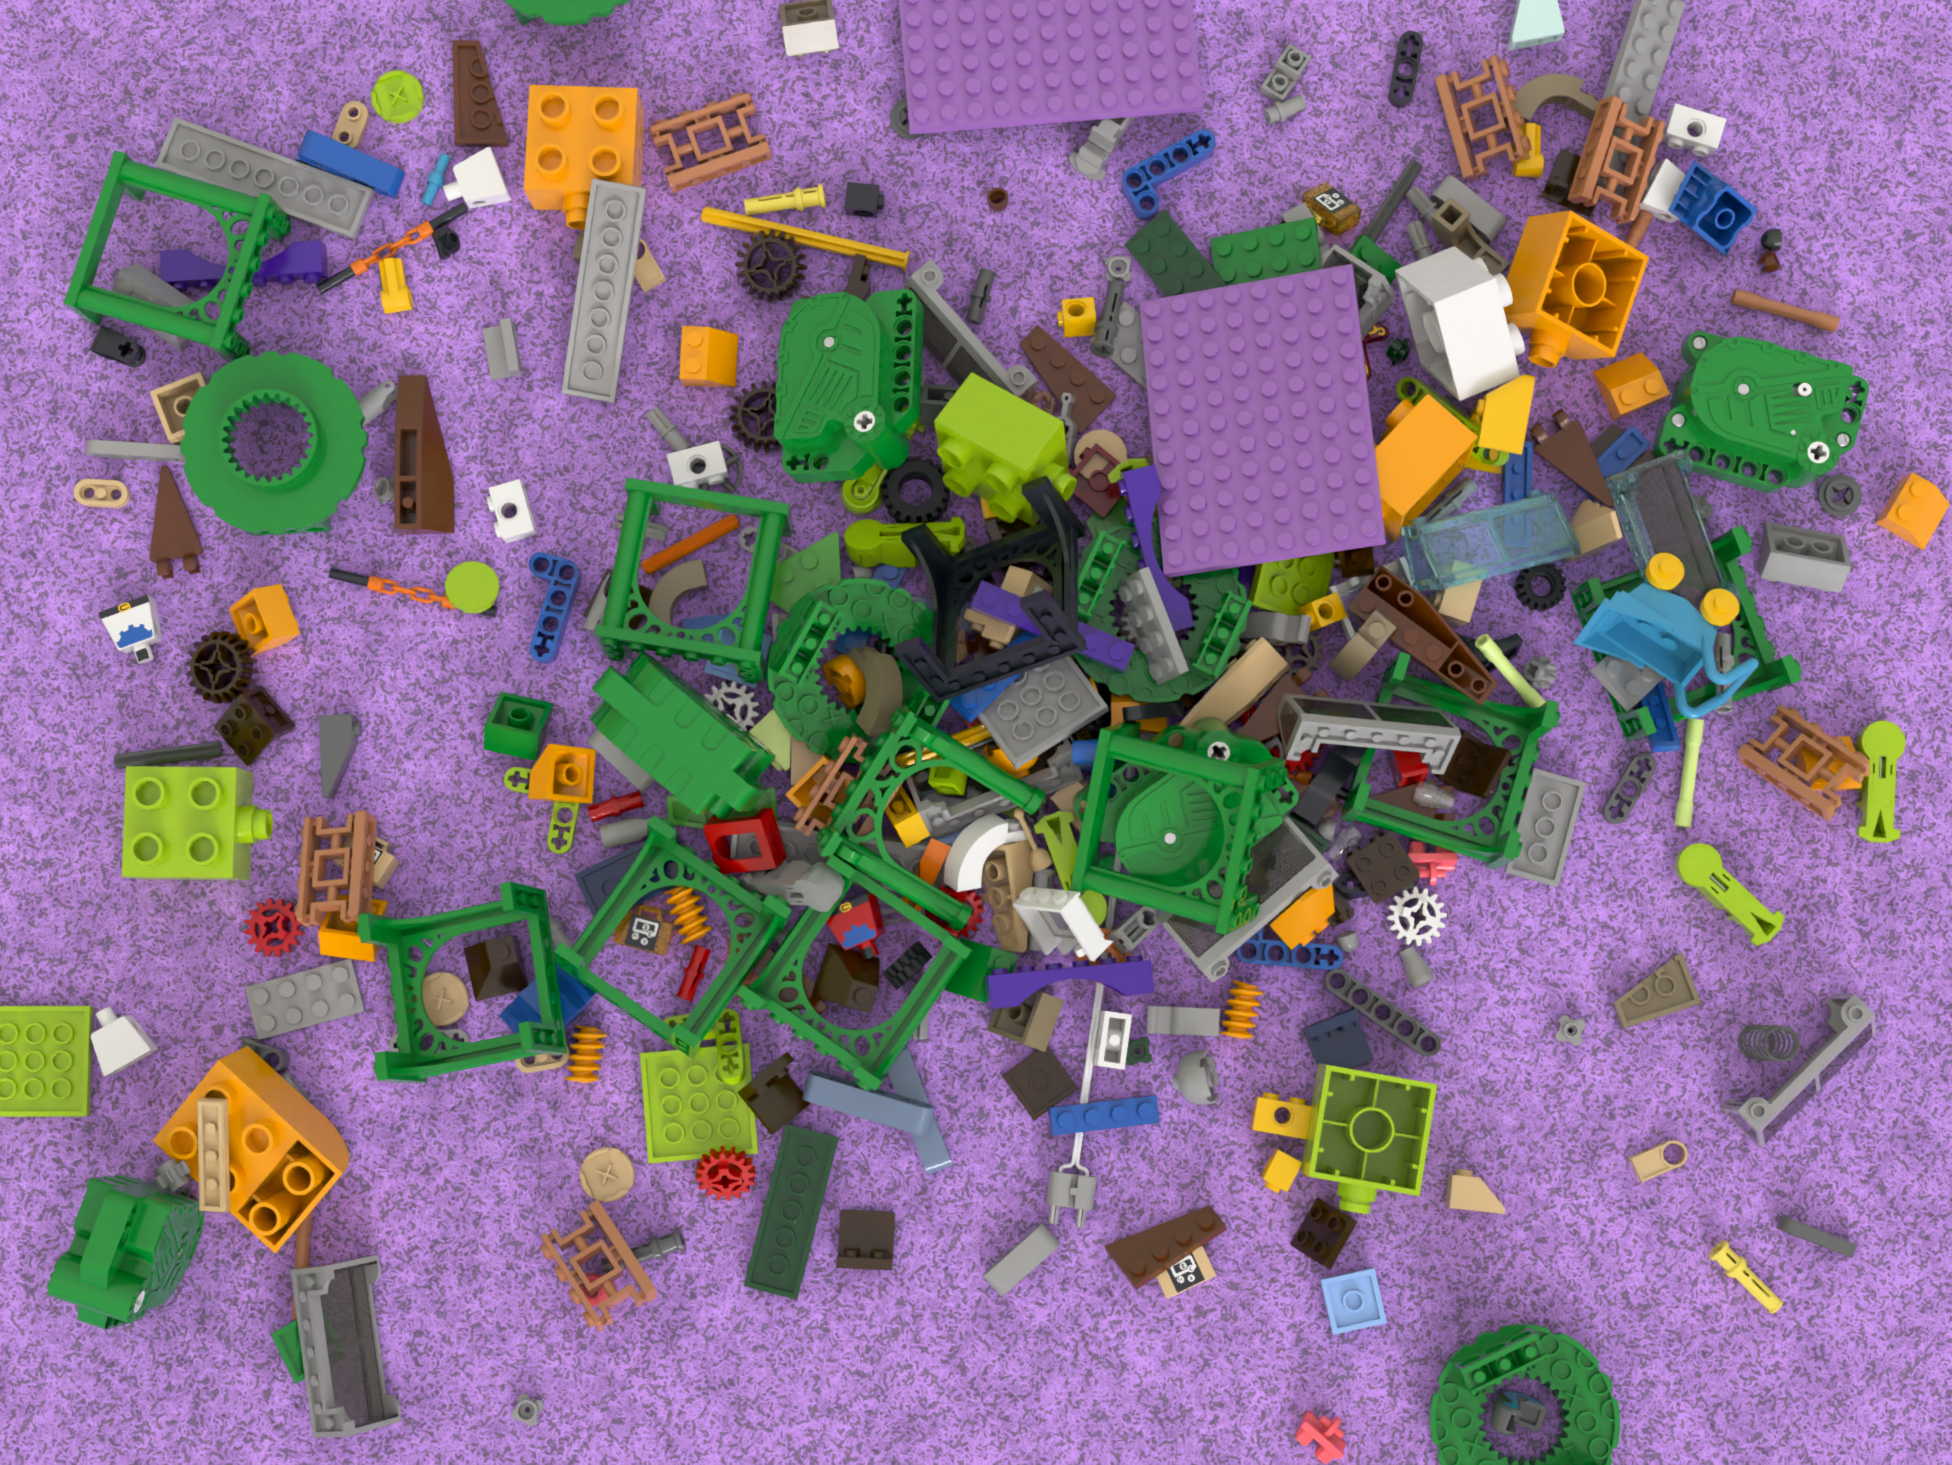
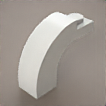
M990 814L981 817L966 827L957 837L948 853L944 869V883L957 892L981 888L982 869L988 855L1002 844L1028 840L1020 821L1014 818L1004 820L996 814Z

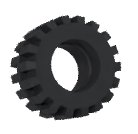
M915 456L913 460L907 457L900 467L886 472L887 477L883 479L882 483L883 502L890 517L893 516L895 518V522L898 524L932 523L936 519L939 520L944 511L946 512L950 499V489L942 480L945 472L941 471L939 464L934 465L929 458H926V461L921 460V456ZM914 479L923 480L932 488L931 498L926 503L918 506L907 504L900 496L902 486Z

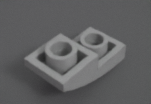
M1289 43L1262 84L1259 92L1274 102H1284L1312 57Z

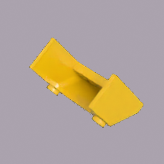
M1522 374L1487 393L1482 399L1478 400L1477 405L1470 412L1469 417L1481 425L1477 446L1491 449L1489 457L1492 461L1497 458L1498 450L1522 454L1535 376ZM1471 455L1465 468L1501 475L1503 465H1485Z

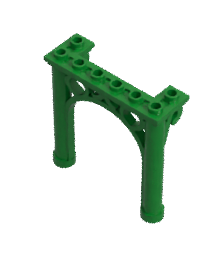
M904 704L901 709L896 708L890 717L889 722L892 724L886 733L882 731L874 744L877 748L873 755H867L860 766L862 772L858 779L855 780L853 778L845 790V793L848 795L843 803L838 802L830 814V817L833 819L828 827L823 826L815 839L818 841L816 846L821 856L826 857L828 855L832 857L833 854L945 920L948 922L949 927L959 932L967 923L972 913V908L903 868L886 851L882 838V818L891 795L906 778L922 769L934 766L951 767L965 773L1019 806L1030 815L1034 814L1039 808L1046 792L1037 786L1032 787L924 721ZM920 744L942 758L922 760ZM904 745L913 746L915 749V763L906 767L896 765L895 755ZM887 759L891 768L899 773L895 777L891 773L885 779H876ZM869 788L874 793L873 806H877L875 812L867 806L858 807ZM879 788H885L884 792L881 793ZM864 813L869 814L873 818L874 829L864 835L855 834L852 831V824L857 816ZM844 828H846L847 836L842 833ZM875 838L881 856L859 843Z

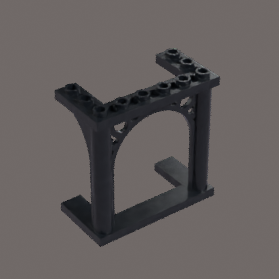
M1047 476L1022 485L1021 493L1043 521L1027 529L953 557L926 523L901 532V541L922 565L930 588L933 607L932 643L930 649L924 640L917 636L896 644L895 654L937 703L1086 650V640L1078 631V539L1085 536V527ZM1036 562L1046 566L1053 578V598L1046 589L1020 598V608L1042 635L957 666L959 616L966 599L976 586L995 571L1014 563Z

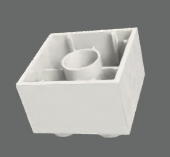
M1455 246L1395 270L1419 364L1454 397L1461 401L1520 376L1515 356L1524 353L1525 347L1517 326L1513 322L1507 324L1503 308L1513 303V297L1509 284L1501 273L1494 276L1491 275L1480 257L1472 260Z

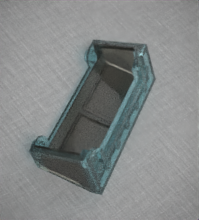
M1685 449L1604 478L1614 501L1617 515L1642 583L1647 579L1645 569L1652 557L1659 553H1670L1682 562L1685 572L1683 579L1675 588L1665 591L1685 598L1700 614L1702 599L1713 589H1725L1731 592L1737 598L1739 604H1741L1737 585L1730 580H1723L1686 477L1691 474L1693 463Z

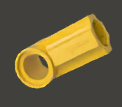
M1525 123L1521 127L1523 134L1527 135L1530 140L1532 150L1529 151L1530 159L1526 161L1520 160L1518 163L1513 164V177L1541 178L1544 167L1543 154H1540L1541 126L1536 123Z
M387 258L379 262L383 290H381V301L385 314L413 310L412 296L406 283L403 260L401 258Z

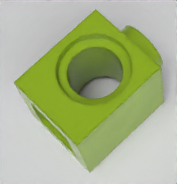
M934 766L930 768L928 783L938 794L964 795L968 775L951 767Z

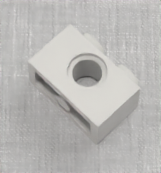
M1675 103L1668 113L1661 141L1666 142L1667 146L1673 149L1685 148L1692 150V153L1699 157L1712 156L1718 149L1726 119ZM1687 128L1694 129L1697 132V137L1689 135Z
M720 441L667 454L674 485L698 489L700 484L708 482L709 485H716L724 482V478L730 477ZM702 462L706 464L704 472L700 474L692 472V468L696 463Z
M520 479L489 488L490 496L487 497L490 511L495 512L497 522H494V528L498 538L502 537L506 543L538 535L525 486ZM508 507H517V513L514 517L505 518V511Z
M1110 1011L1100 1012L1093 1061L1094 1066L1125 1070L1132 1019L1131 1014Z

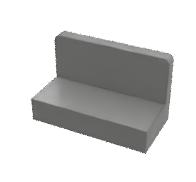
M511 318L500 319L499 326L484 328L483 336L491 379L499 380L523 375L515 324Z

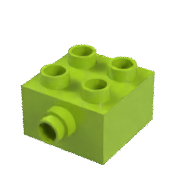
M971 372L934 420L939 445L937 453L941 458L943 471L945 472L942 480L958 496L968 498L971 493H974L987 500L989 509L1003 521L1012 523L1018 517L1034 526L1040 517L1021 493L1023 484L1047 476L1066 502L1076 487V478L1069 474L1064 422Z
M126 766L122 877L140 880L250 881L251 843L270 839L273 832L272 811L270 809H261L258 805H253L254 772L237 767Z
M1318 1063L1311 1102L1312 1112L1307 1140L1305 1139L1300 1172L1308 1177L1339 1182L1337 1195L1341 1196V1199H1339V1209L1369 1214L1371 1209L1370 1202L1376 1201L1377 1189L1420 1196L1437 1084Z

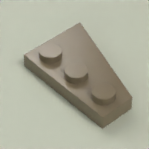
M1680 952L1612 1005L1623 1030L1700 1005L1701 1000L1683 954Z

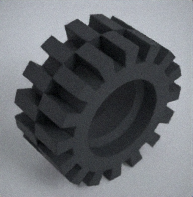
M1536 561L1520 571L1519 576L1516 577L1515 582L1517 583L1514 589L1518 593L1516 595L1517 599H1521V604L1524 607L1528 606L1530 607L1529 610L1544 611L1554 607L1563 599L1565 595L1563 593L1567 589V586L1564 585L1566 577H1562L1561 573L1563 571L1561 569L1557 570L1554 563L1547 564L1548 561ZM1542 576L1549 581L1550 591L1547 595L1537 596L1532 592L1530 585L1534 577Z
M917 941L894 961L882 975L898 990L933 956Z

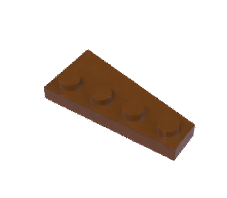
M452 40L455 147H509L480 42Z
M1036 325L1019 344L1061 407L1063 405L1061 396L1064 392L1075 395L1076 403L1072 407L1071 419L1076 422L1080 436L1116 398V394L1039 325Z
M1209 1205L1104 1247L1133 1288L1137 1290L1227 1229L1225 1223Z

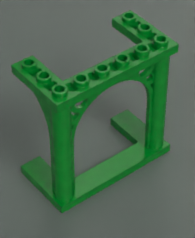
M115 150L63 304L90 324L100 326L103 315L195 341L212 348L230 363L250 354L249 342L236 331V327L243 320L245 313L243 306L246 298H249L252 293L254 273L258 272L261 266L260 254L262 248L267 246L269 237L273 241L283 243L284 237H287L291 231L292 223L290 217L270 195L260 193L259 197L241 193L135 162L126 153ZM146 190L191 203L207 210L218 220L228 241V263L220 282L208 295L188 305L168 307L92 286L123 192L131 199L140 202ZM225 212L231 215L228 221L224 220ZM240 221L249 222L248 230L240 235L232 234L231 230L234 224ZM239 241H244V242L241 244V246H240V247H241V250H240V251H237V250H236V244H237V242H239ZM235 268L234 273L230 274V270ZM222 291H227V294L224 295L223 303L219 296ZM211 302L216 303L220 308L219 318L215 320L210 319L206 314V306ZM194 310H198L201 321L197 320L198 316H190Z
M626 477L624 488L628 497L602 625H597L595 637L604 655L609 660L623 662L624 659L631 660L633 652L641 653L645 652V650L656 651L655 654L661 657L670 658L674 654L683 656L684 660L699 662V659L710 660V663L716 666L724 667L727 663L734 664L737 676L741 678V681L750 684L765 681L766 668L761 646L782 536L791 538L793 532L789 504ZM660 501L760 518L745 594L738 607L727 618L713 626L691 630L673 627L652 614L642 600L638 586L639 566L649 515L660 516ZM630 602H637L638 608H634L627 613V609L631 608ZM645 615L647 623L638 630L629 628V622L633 617ZM735 619H742L739 626H743L742 631L733 624ZM652 626H657L661 629L659 634H656V631L647 632ZM726 628L734 633L735 642L733 645H725L721 642L719 638L721 629ZM679 633L685 634L684 639L677 638ZM705 635L713 636L715 644H712L709 640L703 642V637Z
M1742 525L1727 531L1711 541L1707 546L1676 556L1682 562L1685 571V579H1682L1678 585L1692 586L1706 593L1713 589H1724L1727 586V591L1731 592L1739 602V621L1733 620L1731 622L1733 630V649L1731 655L1734 657L1732 669L1740 665L1738 656L1741 653L1749 654L1757 659L1759 664L1733 694V702L1766 690L1769 693L1802 680L1800 676L1802 670L1799 662L1793 658L1792 654L1775 660V648L1772 642L1767 640L1764 633L1766 626L1763 618L1760 615L1758 616L1754 607L1756 605L1754 594L1752 591H1748L1745 583V571L1737 563V559L1752 551L1750 548L1752 546L1751 537L1747 531L1743 530ZM1646 567L1600 583L1598 577H1595L1572 590L1570 595L1583 628L1605 597L1611 600L1616 591L1621 593L1622 590L1629 594L1644 583L1647 579L1645 574ZM1699 570H1703L1701 581H1696L1692 575H1699ZM1713 570H1719L1722 574V581L1716 588H1712L1708 584V576ZM1743 637L1747 638L1745 642L1750 648L1742 646L1741 639ZM1592 650L1597 664L1607 655ZM1711 682L1704 687L1686 693L1687 704L1695 708L1716 696L1715 683ZM1607 690L1627 743L1657 732L1647 706L1635 711L1632 708L1626 711ZM1675 697L1668 699L1674 723L1688 719L1678 711Z
M1399 652L1385 669L1375 702L1389 704L1393 695L1430 708L1441 709L1443 712L1474 723L1487 734L1494 746L1503 748L1502 742L1506 737L1516 736L1520 740V744L1510 752L1511 757L1518 756L1512 761L1514 766L1510 767L1507 765L1502 771L1494 796L1480 812L1462 820L1441 821L1368 798L1371 785L1365 782L1376 748H1368L1354 770L1340 820L1351 823L1355 819L1486 862V868L1497 870L1514 860V857L1518 858L1523 843L1519 841L1521 833L1516 832L1518 824L1514 823L1517 813L1520 814L1523 810L1525 798H1522L1524 788H1528L1532 780L1533 773L1529 772L1531 763L1536 762L1540 752V748L1536 747L1538 739L1542 738L1544 734L1549 733L1552 727L1556 728L1560 718V712L1557 711L1559 703L1547 700L1540 707L1527 708L1485 700L1482 706H1480L1462 693H1458L1455 689L1405 674L1411 655ZM1374 711L1380 718L1385 719L1387 712ZM1494 727L1502 730V728L1507 729L1499 736L1494 733ZM1503 783H1506L1509 786L1508 790L1502 789ZM1494 806H1498L1501 811H1497L1499 820L1492 814ZM1485 817L1492 822L1494 826L1492 835H1486L1481 831L1479 827L1480 818ZM1467 824L1472 825L1476 836L1471 835L1472 831H1464V827Z
M1126 721L1101 728L1070 891L1083 893L1090 890L1216 926L1215 932L1227 935L1256 919L1260 904L1257 903L1258 894L1247 892V885H1244L1246 874H1249L1253 863L1250 853L1258 838V830H1255L1257 819L1261 818L1264 804L1261 802L1262 794L1279 788L1285 782L1287 776V768H1284L1286 760L1274 757L1258 764L1231 762L1138 738L1141 723L1136 721ZM1115 759L1188 778L1199 784L1211 795L1223 819L1224 843L1218 861L1206 876L1188 885L1168 886L1113 871L1116 854L1104 852L1097 855ZM1215 784H1218L1220 787L1226 784L1228 787L1218 793L1215 789ZM1231 792H1238L1242 797L1241 803L1236 808H1229L1225 805V798ZM1239 813L1238 817L1235 820V822H1237V825L1232 824V814ZM1228 843L1233 844L1232 850H1229ZM1222 867L1227 869V872H1225L1226 880L1220 876ZM1210 880H1215L1220 884L1223 891L1220 899L1215 898L1208 889ZM1200 888L1202 895H1194L1195 889Z
M653 815L647 823V841L636 860L571 949L560 942L554 950V955L559 968L685 1055L694 1059L700 1051V1043L779 932L782 934L787 928L792 909L789 908L790 904L778 895L774 898L768 894L766 899H764L753 890L749 893L741 887L742 883L731 875L726 877L718 872L720 868L712 861L706 859L704 862L696 857L697 852L686 844L683 846L677 844L675 825L663 816L659 819ZM667 861H674L678 866L679 872L675 879H669L664 874L663 868ZM684 867L690 876L694 874L693 880H687L683 877ZM655 869H657V874L660 878V881L657 883L650 881L655 876L653 874ZM683 886L706 894L718 904L726 916L730 927L731 947L724 967L683 1025L677 1023L672 1028L587 968L639 899L659 888ZM710 886L716 889L714 893L708 892ZM730 901H734V906L742 907L732 911L728 908L727 904ZM747 913L754 917V923L748 927H739L734 922L735 918L740 914ZM738 934H751L749 938L744 937L743 943L737 940Z
M833 854L826 864L838 871L844 880V889L840 898L828 912H820L807 906L759 977L753 983L743 984L736 994L741 997L739 1002L751 1011L766 1008L771 1012L769 1017L780 1025L786 1022L793 1027L791 1032L803 1041L809 1038L816 1043L814 1048L826 1057L829 1053L839 1059L836 1064L847 1072H850L852 1069L855 1070L852 1075L857 1078L855 1083L866 1091L871 1090V1088L876 1091L886 1080L887 1076L885 1074L963 960L969 959L974 949L859 869ZM854 881L943 942V947L898 1012L886 1022L862 1030L838 1027L821 1017L810 1004L802 980L803 963L809 947ZM790 971L795 973V981H782L785 976L789 978ZM786 987H793L798 990V997L794 1001L784 1002L779 998V993ZM802 1004L806 1008V1012L800 1015V1010H790L789 1008ZM814 1019L812 1024L809 1023L807 1020ZM824 1022L825 1029L820 1030L818 1028V1023ZM892 1025L891 1029L888 1031L887 1027ZM829 1031H831V1037L826 1035ZM880 1032L884 1035L881 1039L878 1040L881 1042L878 1047L876 1046V1040L873 1037L874 1033ZM841 1035H846L850 1038L849 1050L844 1041L840 1043L839 1037ZM859 1036L866 1037L870 1044L869 1053L865 1056L859 1055L855 1048V1041Z
M509 881L500 883L502 900L407 919H396L371 913L358 915L357 933L361 943L388 948L387 965L390 969L392 980L390 991L394 997L395 1004L393 1017L398 1029L397 1047L400 1053L389 1051L374 1053V1072L378 1081L420 1084L427 1082V1077L540 1054L562 1055L568 1053L546 890ZM528 920L542 1023L532 1021L518 1023L519 1033L477 1042H460L440 1032L426 1012L422 992L426 968L436 951L447 941L458 935ZM422 939H425L427 942L433 939L432 946L428 947ZM416 945L422 950L423 958L421 961L416 962L412 960L410 951L412 946ZM413 967H415L417 971L415 977L413 974ZM420 1019L423 1021V1029L421 1030L419 1022ZM432 1033L434 1037L433 1044L428 1050L423 1051L422 1038L426 1034ZM441 1042L446 1044V1050L439 1049Z

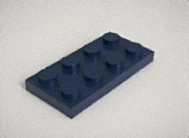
M676 836V843L682 846L678 836ZM646 841L574 875L593 917L636 860ZM667 861L664 864L663 871L666 877L675 879L679 872L677 864L674 861ZM684 867L683 877L687 880L694 879V874L690 876ZM655 869L653 872L655 876L650 881L657 883L660 881V878L658 877L657 869ZM677 886L654 890L639 899L632 908Z

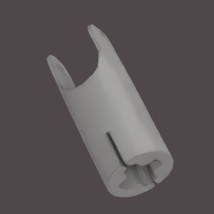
M391 380L384 381L358 400L365 416L363 428L397 399L398 388L395 387L394 382ZM396 391V394L392 395L391 392Z
M610 573L603 581L582 627L592 633L597 623L602 625L607 598L604 596V588Z
M632 817L599 826L604 848L609 849L640 841L647 835V823L651 818Z

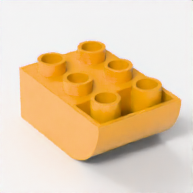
M246 1046L216 1062L152 1141L169 1157L175 1158L177 1163L185 1160L191 1170L188 1174L199 1183L197 1099L201 1097L228 1099L229 1212L269 1249L277 1253L347 1170L350 1158L347 1146L334 1125L249 1046Z

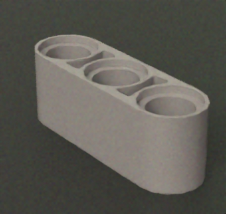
M1447 175L1430 196L1433 203L1436 202L1439 208L1451 197L1470 212L1471 226L1486 244H1491L1507 224V220L1500 212L1451 175Z
M598 729L586 740L642 793L654 783L655 779L625 755Z
M1042 1222L988 1269L983 1277L1002 1297L1056 1250L1061 1243Z

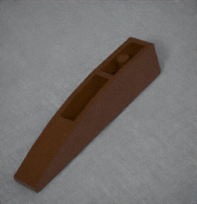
M426 375L399 376L394 449V530L401 535L455 534L454 477Z
M1380 565L1349 605L1348 614L1364 624L1377 608L1398 626L1386 640L1399 651L1411 655L1410 658L1482 706L1498 685L1497 681L1424 595Z

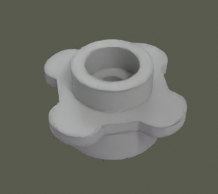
M1109 256L1106 258L1105 265L1108 270L1106 280L1108 282L1112 280L1130 281L1132 278V274L1129 272L1131 259L1128 256ZM1117 267H1120L1121 270H1120V271H1116V268H1117Z
M394 475L389 479L381 477L374 485V494L381 504H385L389 500L394 502Z
M1567 1015L1561 1016L1558 1020L1559 1026L1558 1031L1555 1033V1038L1559 1042L1568 1041L1574 1046L1580 1045L1582 1042L1581 1033L1586 1026L1585 1022L1582 1019H1570ZM1569 1028L1573 1029L1572 1033L1568 1032Z
M523 1393L518 1397L519 1403L512 1411V1417L514 1420L527 1423L528 1426H534L538 1422L537 1416L539 1411L543 1410L544 1403L540 1399H531L528 1394ZM529 1407L530 1412H526L525 1408Z

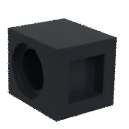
M847 182L845 214L877 218L878 210L883 211L884 194H880L879 185Z

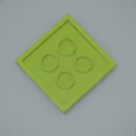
M1334 552L1257 564L1248 599L1253 601L1252 607L1266 612L1300 616L1299 607L1327 595L1334 565Z

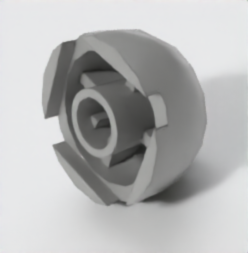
M1209 1049L1186 1054L1178 1063L1177 1074H1173L1175 1090H1180L1182 1096L1192 1104L1207 1105L1217 1103L1220 1098V1093H1215L1214 1089L1215 1085H1219V1079L1213 1056H1207Z

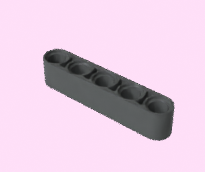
M1333 969L1328 970L1324 974L1322 984L1329 993L1351 1008H1357L1361 1015L1422 1056H1433L1440 1051L1441 1040L1436 1033L1346 971ZM1334 973L1339 974L1343 980L1341 987L1338 989H1334L1329 983V979ZM1356 989H1361L1365 994L1364 1002L1359 1005L1352 999V994ZM1381 1004L1388 1010L1387 1017L1383 1020H1379L1375 1015L1376 1007ZM1403 1020L1410 1024V1032L1405 1036L1398 1032V1024ZM1425 1036H1429L1433 1041L1432 1048L1427 1052L1420 1045L1422 1038Z

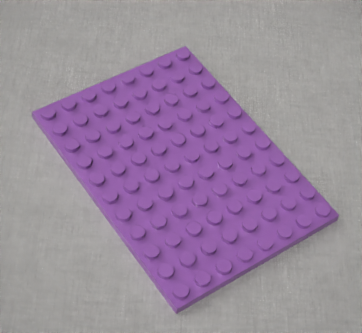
M899 0L910 135L1203 111L1191 0Z
M1353 264L1139 302L1153 460L1162 491L1157 500L1163 572L1166 578L1386 544Z

